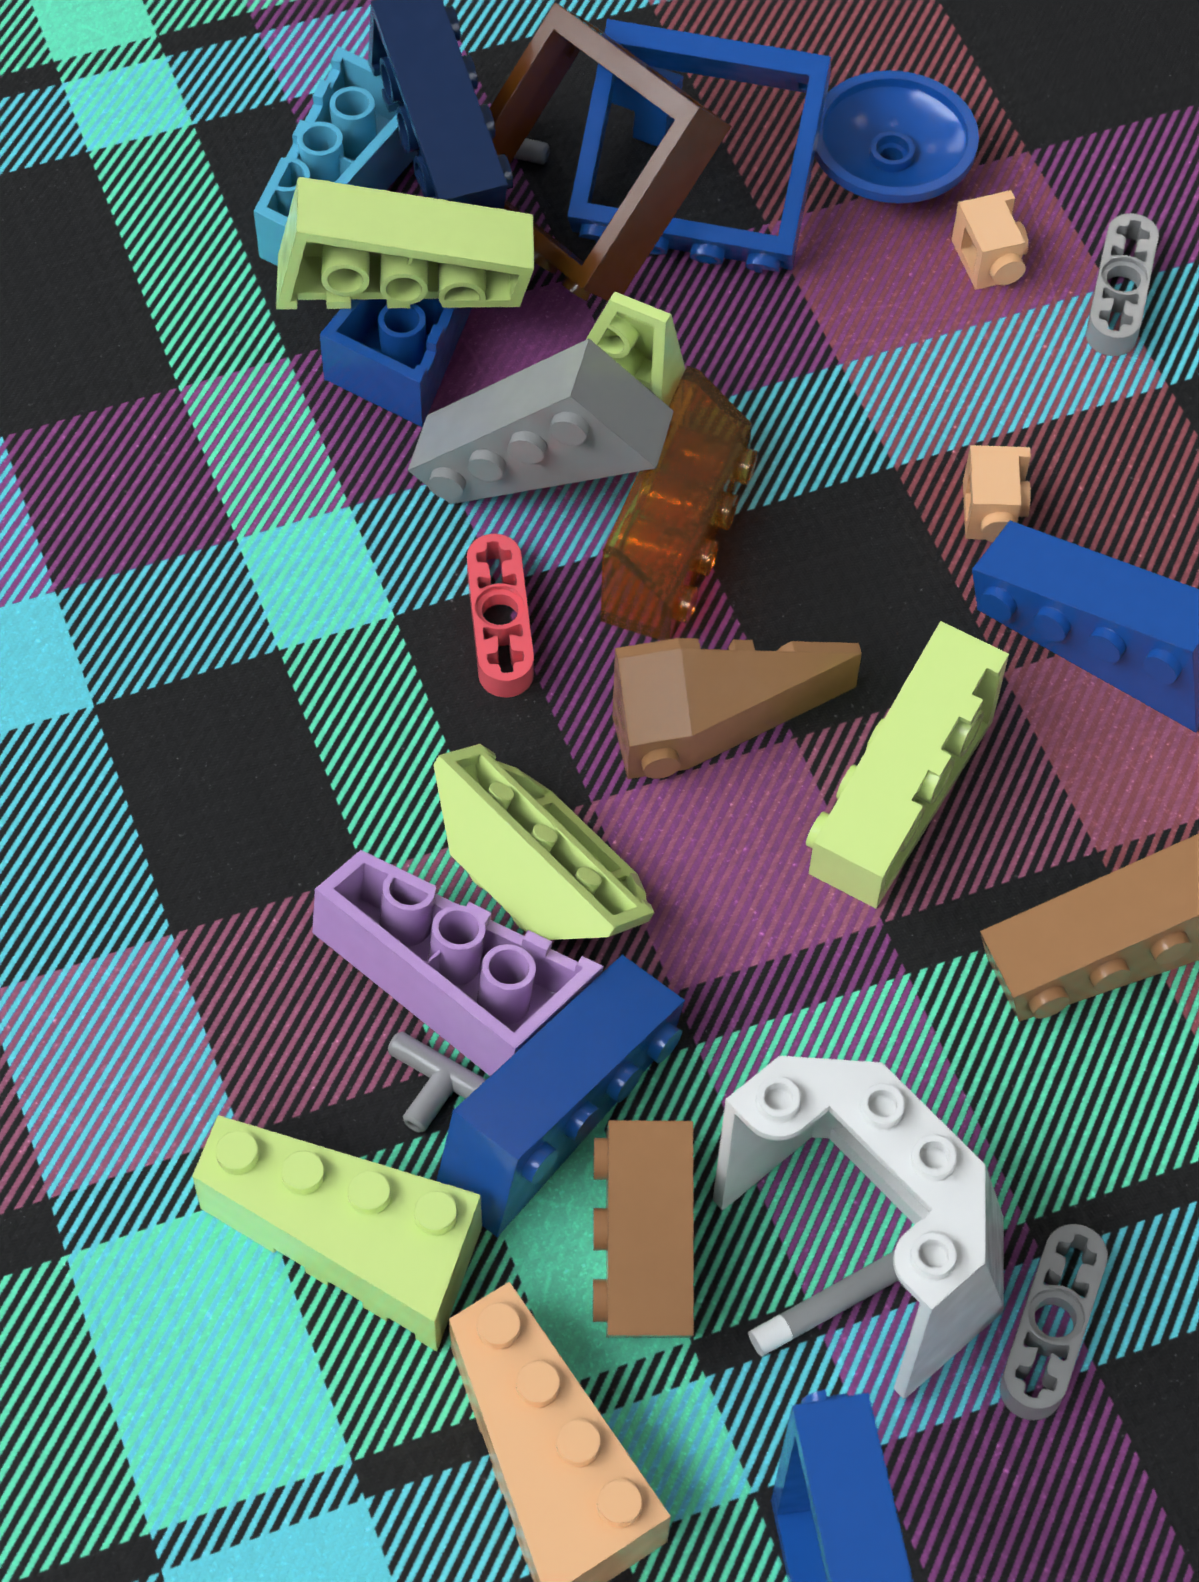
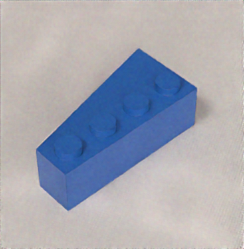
M621 955L453 1110L437 1182L480 1194L482 1226L498 1237L613 1106L630 1094L641 1075L652 1062L661 1063L671 1054L682 1035V1031L677 1028V1024L685 1000L624 955Z

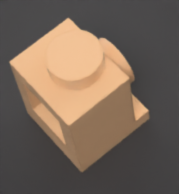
M1011 190L958 202L952 242L975 290L994 285L1014 283L1025 273L1026 266L1022 257L1028 252V237L1023 224L1020 221L1015 222L1012 216L1015 197Z
M970 445L963 478L965 539H982L993 542L1010 520L1018 523L1019 517H1028L1031 489L1030 482L1025 481L1031 458L1030 447Z

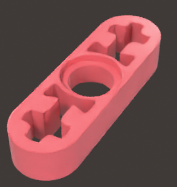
M487 534L473 541L467 551V575L478 676L481 685L487 692L498 697L508 698L525 692L532 684L534 678V654L522 554L518 544L510 537L502 534ZM499 559L502 583L491 584L487 560ZM506 605L514 609L517 616L510 623L496 625L488 622L483 614L492 606ZM510 645V659L513 672L503 673L499 666L498 646Z

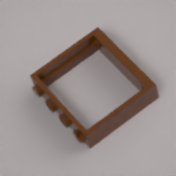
M555 2L490 106L496 132L492 142L497 155L505 154L509 164L511 163L580 50L675 119L585 262L533 221L534 262L553 274L560 270L566 275L561 284L579 298L587 301L590 295L594 294L609 301L614 292L624 295L732 126L589 21ZM505 200V210L521 212L509 201Z

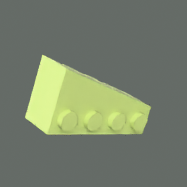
M298 177L278 253L276 309H298V300H326L327 309H351V300L386 299L387 308H410V304H415L422 299H439L443 308L520 307L534 270L533 214L341 184L327 180Z
M940 621L886 717L881 719L874 729L867 744L866 752L857 766L853 764L842 779L836 795L838 800L831 813L828 814L823 811L815 820L806 840V846L812 848L809 867L810 875L874 908L878 907L990 727L1008 661V653Z
M218 1115L192 1176L200 1209L271 1252L279 1251L302 1265L307 1274L327 1286L329 1283H332L360 1300L365 1309L385 1321H388V1319L393 1320L413 1332L416 1340L437 1352L482 1229L481 1195Z

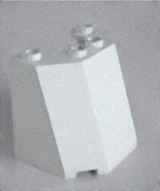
M778 1056L725 1100L713 1201L722 1210L726 1209L811 1137L830 1139L914 1224L898 1241L893 1257V1266L898 1280L920 1303L894 1385V1390L905 1399L1003 1312V1214L985 1163L882 1062Z

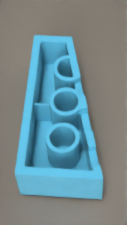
M339 46L331 59V70L326 80H320L313 94V105L305 121H299L292 135L293 144L286 158L279 160L254 209L259 257L278 266V253L298 177L387 190L413 161L414 156L418 155L417 151L405 153L399 138L396 111L388 112L382 97L384 86L381 75L374 77L368 60Z

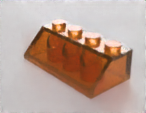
M690 366L686 367L669 404V407L674 412L657 468L638 472L603 549L601 622L661 641L672 638L679 621L683 623L690 621L699 592L698 588L694 587L699 574L709 576L719 546V542L714 540L719 528L724 530L730 528L738 504V496L734 495L738 483L748 485L758 456L757 450L750 449L752 423L699 369Z

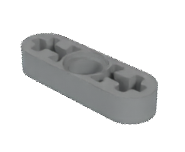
M1134 213L1119 215L1110 222L1086 328V339L1089 345L1097 352L1107 356H1120L1130 352L1136 345L1142 324L1159 238L1156 225L1143 215ZM1126 239L1136 241L1134 257L1123 255ZM1113 277H1126L1132 280L1137 288L1128 292L1114 289L1108 283V280ZM1111 311L1122 313L1119 331L1108 329Z
M1068 1224L1059 1227L1049 1236L1041 1255L1000 1380V1395L1004 1404L1013 1414L1023 1419L1041 1420L1052 1415L1060 1406L1068 1388L1108 1259V1252L1103 1239L1089 1227L1079 1224ZM1070 1247L1083 1251L1082 1262L1084 1264L1079 1267L1072 1288L1069 1289L1058 1284L1066 1264L1064 1256L1068 1253ZM1046 1305H1056L1063 1308L1072 1318V1332L1063 1337L1046 1335L1038 1328L1035 1322V1312ZM1039 1353L1050 1357L1042 1378V1385L1047 1389H1042L1038 1397L1034 1398L1024 1393L1025 1382L1019 1378L1025 1379L1029 1375L1036 1354Z

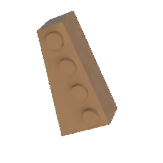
M1199 834L980 931L986 957L1019 1022L1032 1017L1041 1019L1052 1016L1070 1004L1199 960Z

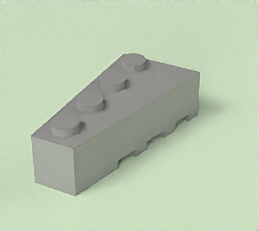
M587 339L427 415L408 471L428 486L432 493L443 498L449 504L655 469L660 459L674 411L592 340Z

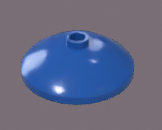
M904 71L868 72L841 82L827 93L815 158L822 170L834 182L856 195L884 203L920 202L949 191L969 173L974 164L978 149V126L971 109L964 100L953 90L934 79Z

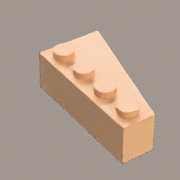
M511 1283L504 1284L449 1318L451 1350L479 1430L482 1432L501 1494L504 1495L516 1530V1537L525 1563L528 1564L533 1582H608L667 1543L671 1519L670 1514Z

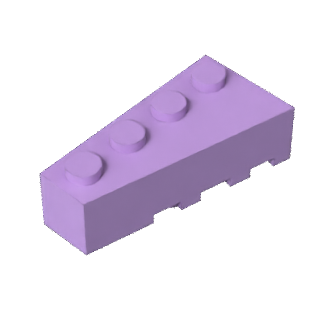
M362 850L357 852L315 888L312 933L489 1076L499 1069L603 971L602 965L584 956H581L577 962L552 950V941L528 930L523 936L492 921V912L471 902L463 906L436 894L435 885Z

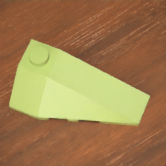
M614 292L587 339L592 340L674 411L657 468L645 470L658 475L688 426L690 385L672 315Z

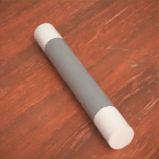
M895 1251L750 1330L748 1335L757 1353L760 1356L768 1354L899 1281L893 1266Z

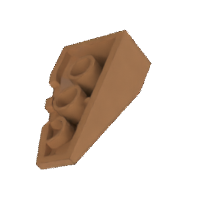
M674 638L615 648L612 717L627 779L644 776L660 779L671 776L677 771L690 769L855 688L862 655L859 643L791 641L781 646L777 651H757L754 648L753 640L733 639L728 646L729 650L701 649L698 638Z

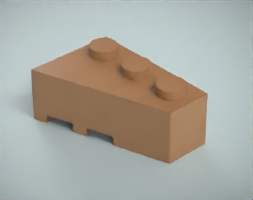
M609 1120L606 1138H594V1180H606V1208H594L593 1251H606V1279H593V1322H606V1337L691 1338L694 1336L693 1121Z

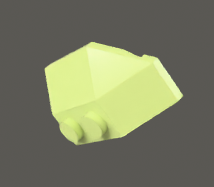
M482 744L445 753L437 757L434 763V771L450 855L469 873L470 878L476 885L485 889L512 916L513 921L518 927L526 932L529 930L548 940L610 937L649 922L654 914V910L651 904L647 902L646 892L638 874L551 790L518 768L496 761L495 753Z

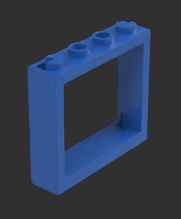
M607 19L604 33L650 67L806 93L778 236L672 218L650 253L665 255L669 248L690 252V258L706 264H722L724 258L746 262V268L759 273H763V269L779 272V268L793 270L830 82L831 56ZM599 63L567 216L572 232L579 233V237L593 239L596 243L618 210L615 207L591 203L617 77Z
M825 1389L805 1396L801 1400L802 1404L792 1405L771 1498L788 1582H913L869 1392L847 1396L846 1393L827 1396Z

